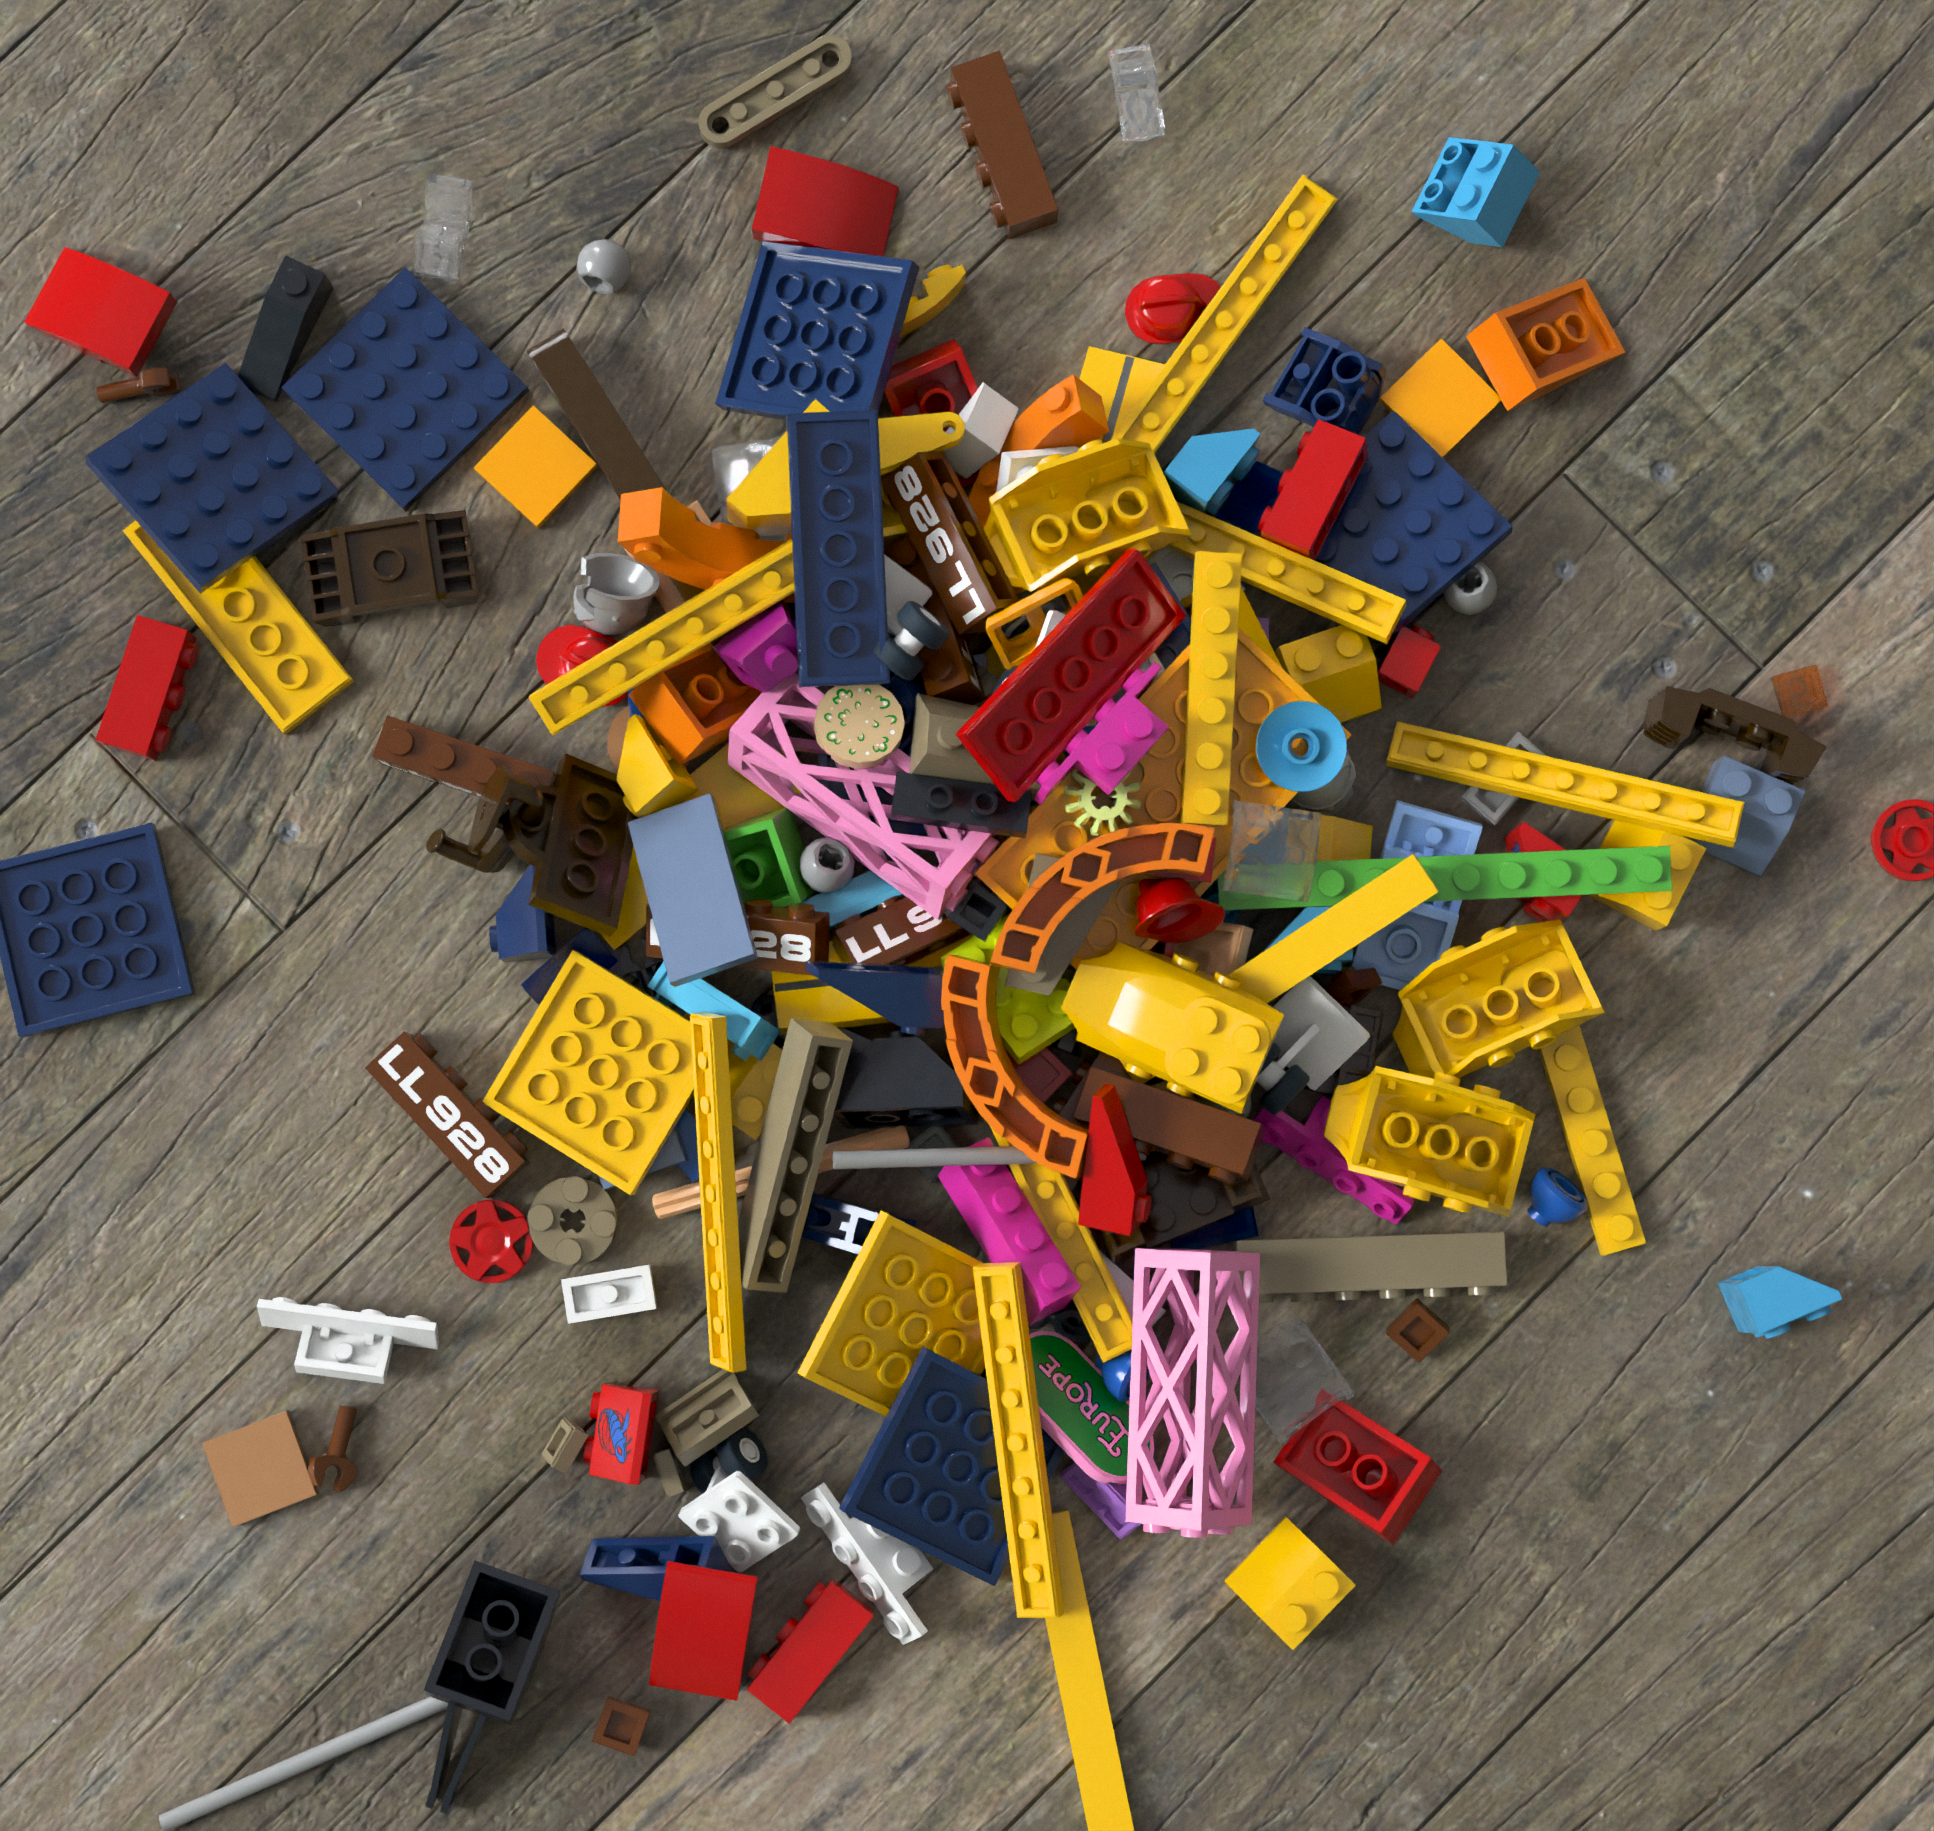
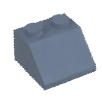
M1723 756L1712 763L1700 792L1745 802L1734 848L1689 837L1686 838L1707 848L1706 854L1760 877L1789 832L1806 791L1727 756Z

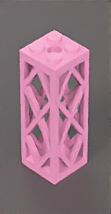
M796 673L789 678L783 679L772 690L766 693L762 692L730 729L728 765L825 837L840 841L849 849L857 861L937 920L947 909L953 912L967 894L968 890L965 888L974 876L978 878L974 873L997 849L1000 843L996 840L997 834L924 824V827L929 837L893 833L887 819L891 817L892 805L881 804L874 786L883 788L893 796L896 773L910 772L911 757L897 748L895 752L885 758L884 762L875 767L854 768V770H850L849 767L840 765L835 762L837 768L800 764L795 751L829 754L826 753L824 748L822 750L817 740L789 737L784 725L790 720L816 739L814 719L818 703L825 694L815 687L799 688L798 674ZM778 749L782 750L784 756L780 754ZM815 779L843 782L850 800L841 799ZM793 784L800 790L802 794H797L795 792ZM856 784L861 785L868 802H863ZM869 816H874L877 825L870 820ZM939 830L942 833H944L948 839H942ZM909 848L935 851L940 863L939 866L933 867ZM884 851H885L895 862L887 861V858H886V856H885V854H884Z
M1135 1248L1125 1522L1142 1523L1144 1532L1170 1533V1529L1181 1530V1536L1205 1538L1208 1537V1533L1231 1535L1233 1534V1527L1251 1525L1260 1253L1188 1248ZM1150 1267L1156 1268L1151 1283H1150ZM1194 1270H1199L1200 1290L1195 1297ZM1238 1271H1244V1289ZM1167 1299L1175 1325L1163 1354L1151 1326ZM1226 1303H1228L1239 1330L1225 1355H1223L1216 1330ZM1196 1359V1406L1190 1414L1191 1365ZM1148 1366L1153 1384L1146 1400V1373ZM1241 1372L1239 1407L1234 1389ZM1162 1417H1164L1171 1442L1159 1472L1147 1444ZM1224 1421L1235 1448L1219 1474L1212 1450ZM1191 1478H1193V1496L1189 1497L1187 1496V1485ZM1144 1485L1148 1499L1142 1502V1486ZM1237 1491L1236 1505H1234L1233 1500Z

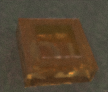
M1817 665L1771 677L1782 716L1790 718L1828 707Z

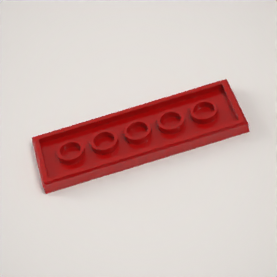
M1127 549L955 735L1008 801L1017 802L1042 772L1064 751L1072 739L1094 718L1102 706L1118 692L1131 674L1138 667L1140 668L1187 615L1138 549Z

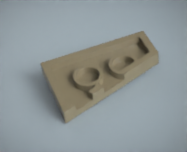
M1035 853L1027 890L1043 872L1060 858ZM1120 881L1095 892L1077 905L1063 919L1049 938L1040 956L1034 975L1008 969L1005 986L1050 996Z

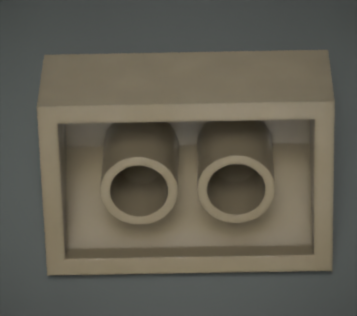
M918 693L915 696L909 774L996 786L955 735L980 707ZM1036 781L1028 789L1032 791L1030 803L1035 804L1038 802L1034 798L1041 788V785Z

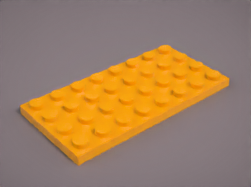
M1239 627L1228 825L1194 824L1215 828L1213 837L1217 838L1211 883L1186 880L1199 897L1298 793L1273 783L1265 775L1258 762L1256 739L1263 721L1272 711L1290 702L1308 701L1319 704ZM1190 644L1138 698L1143 705L1166 723L1169 728L1122 782L1124 786L1131 783H1139L1140 789L1136 792L1127 793V799L1138 800L1141 802V806L1139 809L1128 807L1123 809L1132 817L1133 822L1131 825L1122 823L1117 816L1114 818L1118 830L1141 825L1181 823ZM1343 727L1347 740L1352 734ZM1297 738L1292 742L1291 750L1295 755L1302 756L1307 750V745L1304 740ZM1076 767L1042 805L1039 804L1029 814L1026 837L1008 836L974 873L1012 910L1027 891L1035 853L1062 858L1073 849L1109 833L1105 820H1102L1099 835L1095 836L1091 835L1090 831L1092 818L1084 826L1078 828L1074 823L1083 811L1079 809L1074 812H1066L1065 806L1069 803L1078 802V796L1065 794L1064 788L1066 786L1081 788L1082 786L1072 776V773L1078 770ZM1095 787L1091 792V796H1096V799L1091 800L1095 808L1103 805L1110 808L1114 799H1109V796H1112L1113 792L1108 795L1103 790ZM1139 875L1121 880L1074 955L1070 965L1077 970L1081 960L1097 958L1113 951L1118 941L1150 951L1158 940L1138 937L1134 931L1139 924L1135 909V901L1140 895L1139 882L1143 879L1166 880L1170 878Z

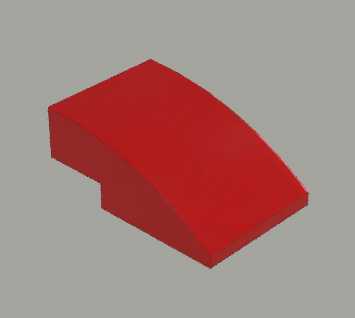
M770 146L752 226L753 239L884 257L899 186L838 163Z
M64 247L24 323L102 363L105 361L138 377L178 301L169 291L89 255Z
M667 1561L656 1626L649 1685L737 1701L744 1671L758 1577Z

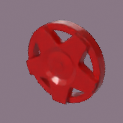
M1919 799L1903 800L1885 809L1877 818L1871 833L1872 850L1879 865L1889 875L1910 882L1923 881L1934 877V804ZM1915 808L1926 810L1933 817L1921 819ZM1894 813V826L1883 828L1886 820ZM1882 849L1888 850L1892 853L1891 863L1884 855ZM1917 864L1930 869L1925 873L1911 874Z
M483 1200L468 1206L454 1221L449 1237L451 1256L457 1267L466 1276L483 1283L502 1282L518 1274L529 1261L534 1244L530 1236L526 1216L514 1205L501 1200ZM496 1207L509 1211L516 1218L502 1220ZM476 1211L475 1224L472 1226H461L464 1220ZM525 1236V1249L522 1257H520L515 1249V1244ZM458 1247L469 1251L470 1256L467 1265L463 1261ZM493 1265H497L506 1271V1273L501 1275H485Z

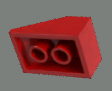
M953 338L892 365L883 395L893 417L953 412L959 415L978 388L963 351ZM949 426L943 428L944 432L948 430ZM980 469L966 479L954 470L962 488L974 483Z
M1323 1388L1273 1461L1275 1465L1392 1545L1395 1544L1442 1473V1469L1431 1457Z

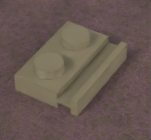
M724 1369L655 1415L674 1453L684 1466H687L760 1416L744 1387L740 1384L737 1375Z

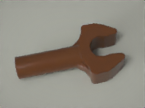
M168 368L141 370L140 377L98 386L97 397L101 403L143 394L159 397L171 395L180 390L179 375L177 372L169 373Z
M339 1406L328 1451L319 1457H311L309 1461L308 1472L313 1486H321L323 1484L325 1471L331 1465L337 1469V1476L334 1482L335 1491H344L355 1479L357 1467L348 1461L346 1450L357 1409Z

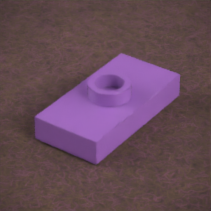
M1074 1461L1059 1474L1065 1483L1120 1540L1142 1524L1125 1522L1126 1484L1118 1485L1119 1483L1109 1482L1105 1484L1098 1482L1088 1476Z

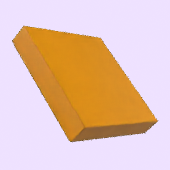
M1441 338L1380 397L1379 402L1389 412H1396L1444 458L1501 402V399Z
M532 406L477 463L474 470L539 529L598 466L596 462L535 406Z

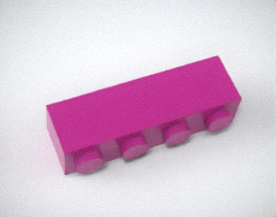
M988 1137L969 1147H994ZM1006 1164L944 1166L937 1176L990 1263L1020 1262L1028 1325L1030 1326L1065 1308L1081 1289V1286Z

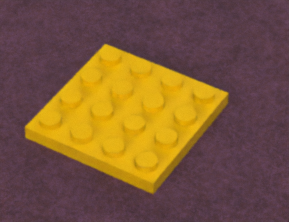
M572 950L483 1099V1102L627 1194L634 1195L694 1095L690 1020L579 951Z
M880 1211L797 1373L884 1416H887L923 1346L981 1376L985 1368L973 1267L983 1262Z

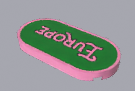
M1037 1331L1029 1334L1041 1427L1092 1479L1105 1484L1109 1482L1119 1483L1118 1485L1127 1484L1130 1401L1120 1402L1110 1394L1103 1382L1101 1370L1095 1367V1364L1071 1340L1051 1331ZM1152 1435L1147 1446L1153 1457L1154 1440Z

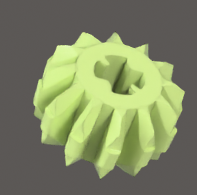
M1075 770L1072 773L1073 778L1082 786L1081 788L1066 786L1064 788L1065 794L1078 796V802L1067 804L1065 810L1067 813L1079 809L1083 811L1074 823L1076 827L1081 828L1092 818L1091 835L1098 836L1101 831L1102 820H1105L1109 833L1118 830L1114 819L1116 816L1122 823L1131 825L1133 819L1123 809L1125 807L1139 809L1141 802L1127 799V793L1136 792L1140 789L1138 782L1126 786L1123 785L1122 782L1129 774L1112 791L1113 795L1109 796V799H1114L1111 807L1103 805L1095 808L1091 800L1096 799V796H1091V792L1095 787L1099 790L1102 789L1088 779L1081 771Z

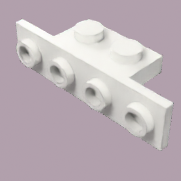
M277 1297L273 1300L259 1299L257 1304L262 1326L302 1331L294 1364L295 1370L298 1373L385 1384L393 1344L438 1349L439 1345L437 1323L430 1322V1320L422 1316L409 1315L405 1318L386 1316L384 1313L373 1309H365L361 1312L346 1311L328 1303H321L317 1306L301 1305L292 1299Z
M825 1483L803 1495L801 1499L806 1505L809 1518L815 1525L822 1528L832 1543V1549L836 1557L842 1563L847 1564L857 1578L861 1593L868 1600L873 1601L880 1611L889 1633L905 1645L928 1632L902 1594L933 1570V1567L921 1550L854 1517L849 1518L846 1513L839 1509L840 1504Z

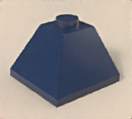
M529 865L496 913V926H490L489 928L491 951L498 952L499 959L503 962L557 958L554 915L528 905L536 870L531 865Z

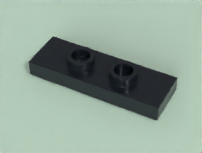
M897 772L890 820L1025 838L1032 791L1027 790L1017 802L1008 801L997 786Z

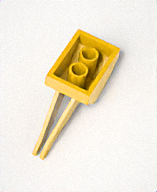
M815 399L803 413L830 411ZM953 412L878 419L881 477L894 471L917 452L944 451L957 446L962 441L965 424L963 419ZM952 427L954 432L951 434L945 433L943 428ZM787 431L726 498L727 518L734 526L754 530L760 536L792 534Z

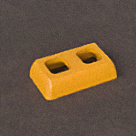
M1062 578L987 618V634L1005 669L1010 670L1014 666H1019L1035 649L1046 619L1041 605L1065 594L1069 607L1062 613L1067 615L1082 599L1081 589L1074 580ZM1024 614L1029 623L1028 630L1014 638H1006L1001 626Z

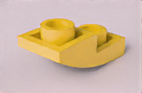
M963 264L952 268L951 265H943L927 274L928 278L922 280L924 298L918 300L917 296L911 297L900 337L926 324L953 301L965 285L966 271Z

